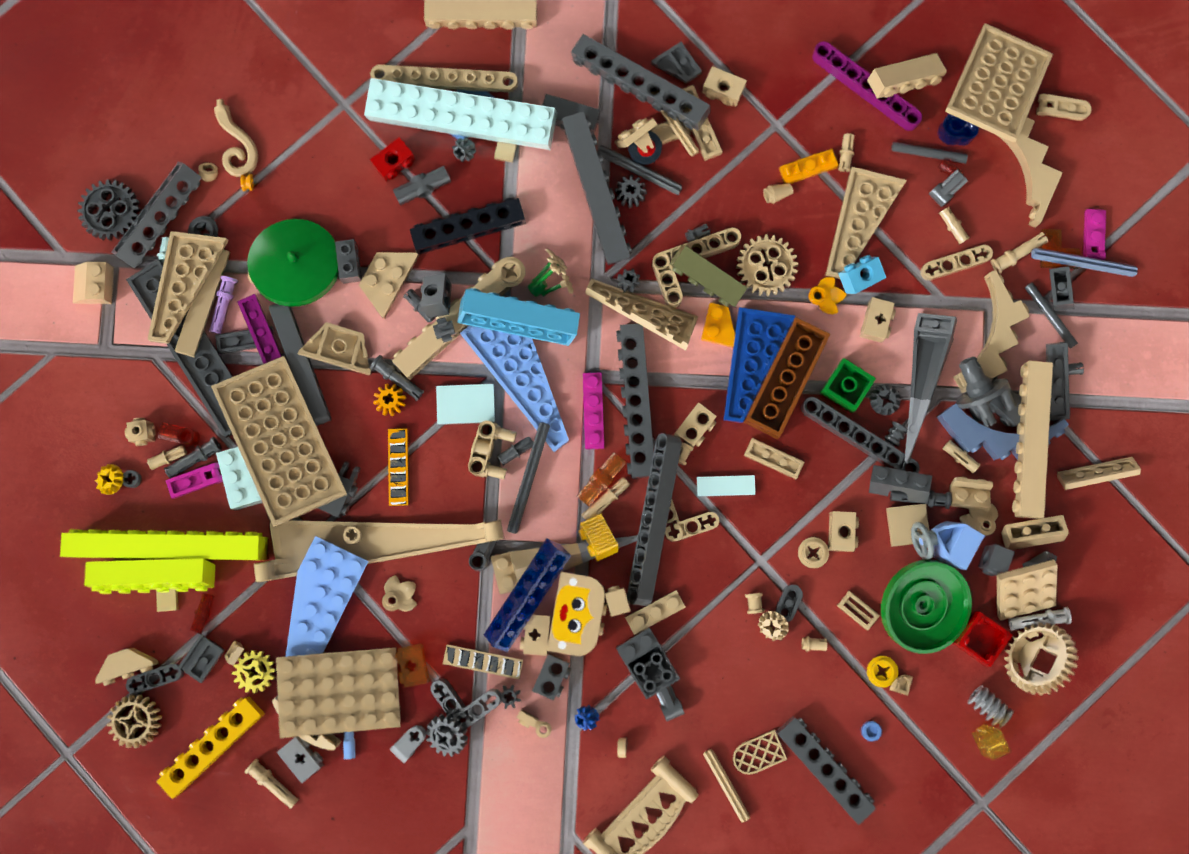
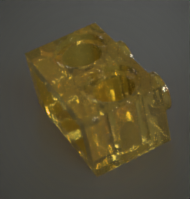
M985 724L977 727V731L972 733L979 751L984 757L994 760L1011 752L1001 729Z

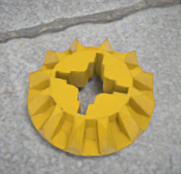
M113 464L101 467V471L97 473L98 479L95 480L98 484L96 488L103 494L112 495L122 486V470ZM106 476H109L113 482H108Z
M878 656L868 663L866 673L872 684L885 688L891 686L898 677V667L891 658ZM877 665H879L881 668H887V670L885 671L886 678L882 675H877V673L879 672V667Z

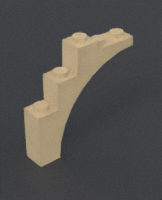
M996 270L984 277L991 295L993 320L986 344L977 357V361L981 365L984 374L991 379L1008 371L1006 361L999 354L1019 344L1016 332L1011 330L1010 327L1030 317L1026 304L1022 303L1021 300L1013 302L1012 293L1006 289L1003 284L1004 279L1002 275L997 273ZM960 372L953 378L963 394L966 392L967 383L962 372Z

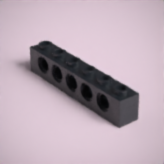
M512 197L505 199L503 203L487 204L482 209L472 208L468 210V213L452 214L447 219L437 218L432 220V223L426 225L424 223L416 224L409 230L415 251L420 255L525 225L526 222L519 198L515 199ZM502 211L509 213L506 218L499 217ZM485 216L491 218L488 223H482L481 219ZM467 221L472 222L470 228H464L463 224ZM447 227H454L452 233H445ZM429 232L436 233V236L434 238H427V234Z

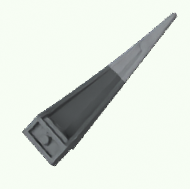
M918 313L914 328L911 394L905 451L906 463L909 462L954 340L953 336L957 318L953 316Z

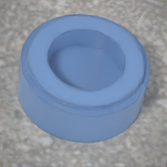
M867 721L861 727V734L868 741H876L881 737L882 729L878 723Z

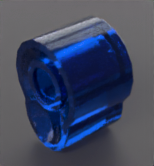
M951 114L944 118L938 128L939 138L947 145L958 144L966 146L973 141L979 132L978 126Z

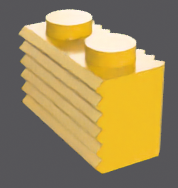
M602 514L580 523V530L578 532L581 539L587 541V550L591 557L595 556L596 560L600 561L618 552V543Z

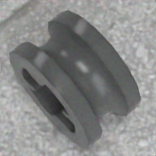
M128 470L123 473L124 486L136 488L140 485L142 477L138 472ZM131 474H133L132 476L136 477V480H133L132 484L131 482H128V478H131Z

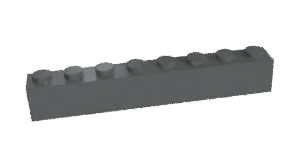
M584 111L563 117L562 125L607 265L627 260L632 253L629 242H625L624 236L626 231L624 225H620L618 220L621 217L617 206L614 207L612 201L615 199L612 188L608 189L606 183L609 181L606 170L603 171L601 167L603 159L601 153H597L595 148L597 140L595 134H591L589 127H592L590 118L585 116Z

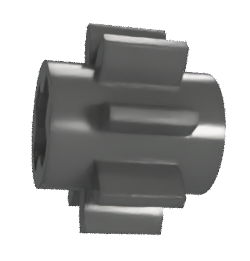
M468 137L463 140L459 138L455 141L456 145L452 149L457 159L463 162L464 160L470 161L474 158L473 154L477 151L473 141L469 140Z
M624 269L623 275L618 274L617 279L619 282L617 287H621L623 293L626 291L634 293L635 287L639 288L640 282H638L640 275H636L634 269L631 271Z
M445 317L437 319V325H433L436 338H442L443 343L451 341V335L456 334L452 320L447 321Z
M504 685V692H501L502 702L505 704L504 709L508 705H512L515 708L514 702L521 701L520 698H517V694L521 691L513 690L514 685L510 689H507ZM512 692V696L515 698L511 699L510 702L506 701L507 697L504 694Z

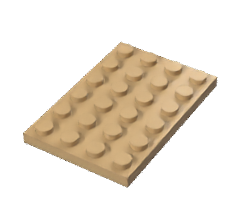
M984 24L945 112L1015 143L1053 54L988 24Z
M396 648L276 657L280 738L401 727Z

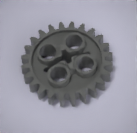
M107 179L104 185L103 182L99 181L98 187L92 184V191L86 189L87 196L81 195L84 202H78L82 208L78 209L77 212L83 215L79 216L78 219L84 221L81 225L87 228L86 231L89 234L92 233V236L95 238L99 237L104 241L107 237L108 240L112 241L114 236L120 240V234L124 235L134 222V219L138 217L136 212L141 211V209L136 205L140 204V201L135 199L137 195L132 192L130 187H126L124 183L119 185L118 181L114 180L111 183ZM112 194V198L106 201L107 196ZM126 206L125 211L120 213V209ZM99 207V211L93 214L94 209ZM112 220V224L107 227V222Z

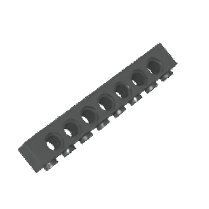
M582 34L571 51L573 62L580 67L585 66L592 74L596 76L599 74L610 84L615 83L624 92L636 95L638 100L650 103L657 111L662 110L673 120L678 119L682 121L689 129L694 128L699 131L710 114V105L584 34ZM592 55L596 56L594 59H589ZM606 64H611V65H612V66L609 67V68H605V67H604ZM622 73H627V74H628V75L625 76V77L619 76V75L622 74ZM637 82H643L641 86L635 85ZM652 91H659L656 95L651 94ZM670 99L675 100L672 104L667 103ZM686 108L691 109L689 113L683 112Z
M640 324L620 325V330L616 331L617 342H621V349H618V359L623 364V368H619L620 380L624 379V387H621V397L625 398L626 406H622L623 417H627V425H624V434L629 438V444H625L626 455H630V463H627V472L631 474L632 479L647 478L650 474L654 452L643 326ZM627 341H634L636 347L633 349L627 348L625 345ZM634 359L638 365L635 368H630L627 365V361ZM631 378H636L639 380V385L632 387L628 381ZM632 397L640 398L641 403L637 406L630 403ZM635 415L640 416L642 423L639 425L633 424L632 417ZM636 434H640L643 436L644 441L641 444H636L633 441V437ZM636 454H644L645 461L643 463L636 462L634 458Z

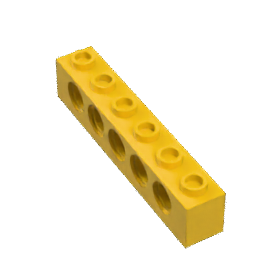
M241 697L233 704L235 708L232 711L223 713L218 718L220 722L215 727L211 725L204 731L205 736L201 740L196 739L189 746L190 750L186 754L184 752L181 753L174 760L176 763L171 768L168 766L159 774L161 777L156 782L171 799L179 796L265 714L251 697L244 699ZM237 713L243 716L242 723L236 721L235 716ZM222 727L228 729L227 737L221 734ZM207 741L213 743L214 748L212 751L207 749ZM193 755L199 758L197 765L192 762ZM178 769H182V770H183V772H184V777H183V779L178 777V775H177V770H178Z

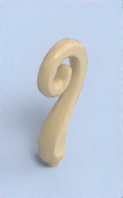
M218 99L217 106L214 107L217 121L225 131L243 143L248 153L246 164L242 167H234L231 164V158L237 156L243 161L245 160V153L237 147L228 149L222 158L223 166L230 175L241 177L244 174L247 176L256 167L258 160L257 148L250 136L233 122L229 106L225 105L224 99Z

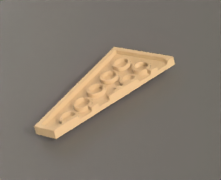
M851 167L825 276L840 279L838 273L844 270V266L856 262L907 180Z
M170 231L148 334L150 342L170 343L228 243L227 238Z
M594 279L590 280L585 294L680 348L687 349L698 316L628 291L623 293L622 289Z

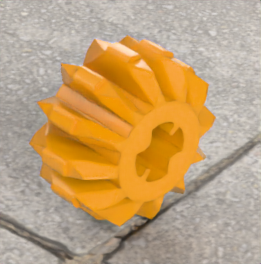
M385 384V390L379 387L378 390L381 393H374V396L379 398L373 401L374 405H378L376 410L378 412L382 411L384 416L388 412L391 416H394V410L401 413L398 407H405L406 405L401 402L406 399L405 395H401L403 390L401 388L397 390V385L395 384L392 385L391 389L389 384ZM392 396L394 401L388 403L386 401V398H390Z

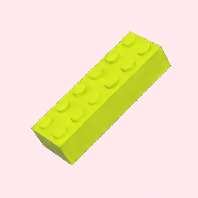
M204 558L86 562L84 586L92 588L91 591H99V594H112V591L129 594L131 590H138V593H150V590L167 593L169 589H176L177 592H188V589H196L195 591L203 592L215 586L216 565Z

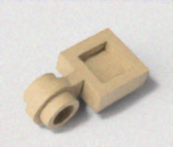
M520 710L517 718L520 719L519 723L527 728L530 726L535 727L537 735L541 738H546L551 734L552 729L548 722H542L528 712ZM542 726H545L547 728L546 733H542L540 731V728Z

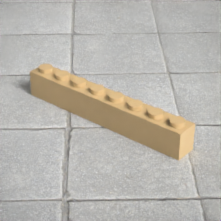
M498 260L488 274L484 273L481 275L478 283L474 287L471 285L467 289L475 288L487 294L493 292L502 297L512 287L509 288L501 285L496 279L495 268L500 261ZM511 268V270L505 269L507 272L506 277L510 275L516 276L514 268ZM462 297L455 299L450 304L449 315L436 317V321L432 325L428 324L422 329V334L419 337H413L408 342L409 346L404 350H399L393 356L392 362L409 380L460 335V332L469 326L457 323ZM445 317L447 321L452 320L456 334L451 335V341L443 343L442 338H436L433 325H437V319Z
M1028 361L1024 363L1020 371L1023 382L1019 389V395L1022 396L1018 407L1020 423L1017 426L1019 442L1016 444L1018 462L1015 463L1017 481L1014 482L1013 487L1016 493V499L1012 505V510L1015 512L1014 517L1044 518L1053 363Z

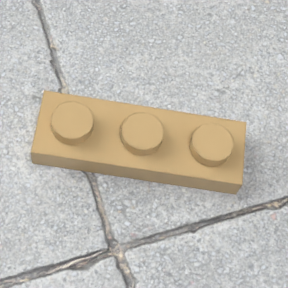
M677 590L625 618L635 635L686 607Z

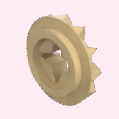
M515 257L501 259L495 268V276L498 282L509 288L518 286L524 280L526 274L524 264ZM514 267V273L516 276L510 275L509 277H506L507 272L505 271V269L511 270V268Z
M816 537L807 538L802 541L798 548V557L806 567L819 568L827 562L829 549L823 540ZM819 547L816 552L819 559L814 556L807 558L810 554L809 548L816 549Z
M768 611L759 618L757 626L760 627V633H763L765 638L781 641L787 635L789 625L785 617L780 613ZM771 623H773L774 627H777L774 631L769 626Z

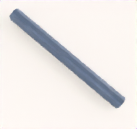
M1035 248L1031 251V258L1130 277H1134L1138 273V268L1133 265Z

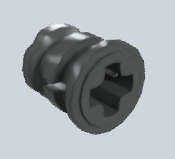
M893 421V428L888 430L889 434L884 439L895 446H899V442L905 438L904 434L907 433L908 429Z

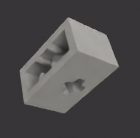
M295 737L277 753L299 781L303 783L323 767L324 764L322 763V757L317 752H313L309 747L310 743L300 737ZM304 754L306 757L300 761L299 758Z

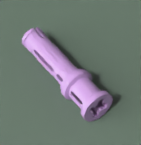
M221 276L220 278L222 282L219 291L216 293L218 300L209 329L210 332L221 334L229 301L234 298V295H232L234 286L238 283L237 279L227 276Z

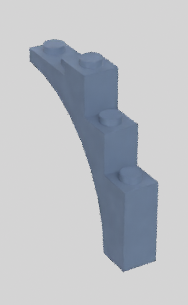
M956 403L936 417L963 451L966 450L967 452L971 451L974 453L983 446L993 460L999 458L1003 460L1011 453L1018 460V454H1016V444L1019 442L1018 434L1005 433L985 427L969 417ZM1065 419L1049 426L1048 445L1051 443L1049 441L1054 436L1058 438L1066 432L1064 428L1069 424Z

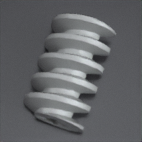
M983 685L979 686L971 694L967 702L968 704L975 702L974 710L981 707L979 714L987 713L985 718L987 721L993 718L992 726L998 723L1000 724L999 727L1004 726L1014 713L1012 709H1007L1005 703H1001L1000 698H995L994 693H989L987 687L983 688Z

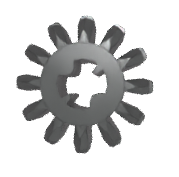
M630 175L629 180L623 177V183L617 182L618 188L615 189V193L618 195L616 199L617 201L622 200V206L628 203V207L632 208V203H634L638 207L639 201L644 202L645 200L643 195L647 194V190L643 189L645 183H640L639 177L633 180V175ZM628 189H630L631 191H634V194H631V192H628Z

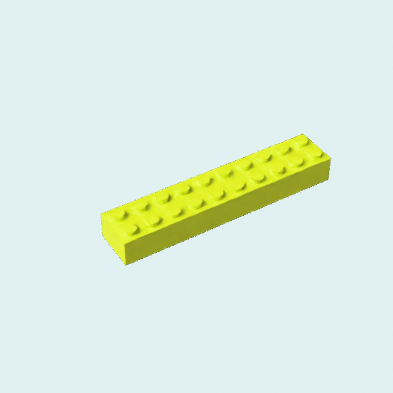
M69 529V533H62L60 557L267 560L268 537H263L262 533L245 532V536H243V533L226 532V535H223L224 532L206 531V535H204V532L187 531L185 535V532L167 531L166 534L164 531L128 530L127 534V531Z

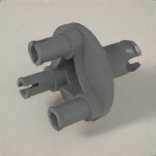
M973 356L961 361L959 364L967 386L966 393L960 396L956 403L961 409L968 408L976 422L982 420L984 426L988 427L989 423L991 426L997 422L990 409V402L994 398L1000 397L1005 411L1016 408L1017 404L1011 395L1008 380L996 379L992 381L991 378L984 374L981 365L977 361L978 359Z

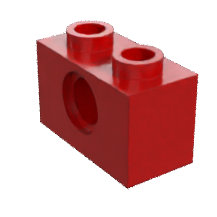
M400 137L370 159L374 168L386 182L389 179H395L401 170L411 167L414 163L413 161L416 160L411 150ZM392 158H398L395 164H390L389 162Z

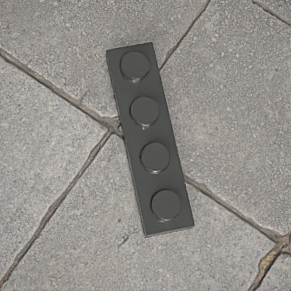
M1068 343L1046 344V362L1053 363L1050 421L1070 419Z

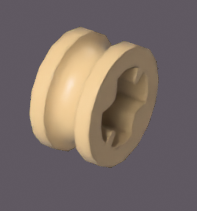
M351 526L344 530L343 538L347 543L356 544L361 540L362 533L357 527ZM350 530H354V533H357V538L354 537L355 540L353 541L347 536L348 533H351Z

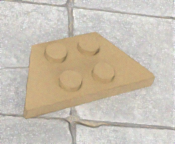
M377 252L364 274L359 286L382 318L385 319L416 263L419 257L417 253Z
M328 322L298 351V355L366 375L371 373L363 333Z

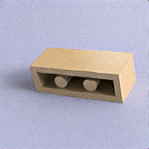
M1059 515L1008 524L1004 526L1001 534L1005 548L1015 550L1061 542L1065 540L1069 532L1064 516Z

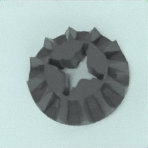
M197 217L188 227V233L202 235L198 230H203L206 227L209 233L204 234L205 236L218 237L219 228L210 217Z
M882 385L875 388L871 393L870 404L878 414L891 415L900 407L901 398L899 391L893 386ZM889 393L888 399L892 403H886L883 406V399H881V396L885 397Z

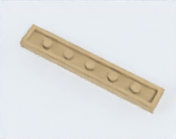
M222 251L190 306L175 352L195 357L221 281L220 278L223 276L230 255L229 251Z

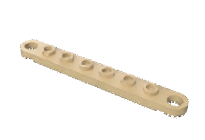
M377 65L372 68L370 73L371 78L378 79L375 76L376 73L383 71L385 75L380 80L436 89L502 91L509 93L518 87L517 77L512 72ZM507 78L514 80L510 86H506L503 83Z

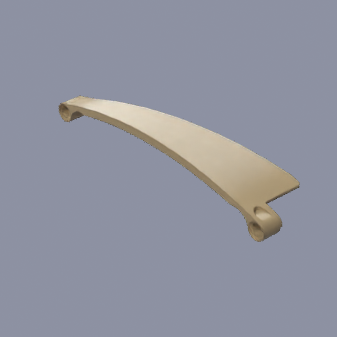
M501 519L475 525L289 520L273 527L272 522H270L275 560L254 563L256 583L297 576L298 569L315 536L368 560V564L504 539ZM353 526L360 529L362 533L361 540L356 544L347 543L343 538V532L346 528ZM350 530L351 533H348L347 536L353 541L355 540L354 537L357 538V533H354V530Z

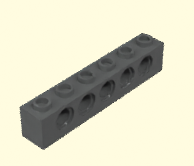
M178 161L111 253L133 268L140 266L145 259L144 255L147 251H151L154 248L155 240L167 230L166 225L170 220L172 221L176 218L180 206L185 205L189 200V194L192 190H196L199 187L202 177L187 165ZM180 181H183V182H184V187H183V189L178 190V189H177V184H178ZM169 196H172V197H173V202H172V204L167 205V204H166V199H167ZM161 211V219L155 220V214ZM146 227H150V234L144 236L143 230ZM135 242H139V248L133 251L132 245Z
M792 716L776 733L859 825L876 810L873 806L875 801L867 792L863 794L859 790L861 785L854 778L849 779L845 774L848 771L840 762L836 764L833 761L834 755L827 747L823 749L818 744L821 740L813 732L809 734L805 729L807 727L806 723L800 717L796 719ZM799 733H803L805 740L800 744L796 743V736ZM816 748L818 755L812 759L809 757V751ZM829 763L831 764V771L825 774L822 771V767ZM844 779V786L840 789L836 788V781ZM857 794V802L851 804L849 802L850 796Z

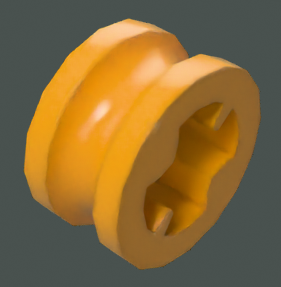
M242 174L240 178L242 190L247 191L249 189L253 191L254 180L252 174H248V176Z

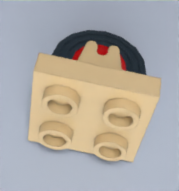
M644 118L643 120L636 121L632 125L633 129L623 131L617 136L619 139L615 141L618 148L628 147L631 158L639 164L655 162L662 152L660 138L650 131L657 125L653 118Z

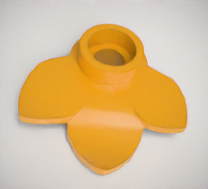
M834 277L823 278L818 286L813 287L808 294L812 304L818 305L822 312L830 315L838 313L836 304L846 297L844 291L834 287ZM815 293H819L821 295V298L816 299L814 296Z

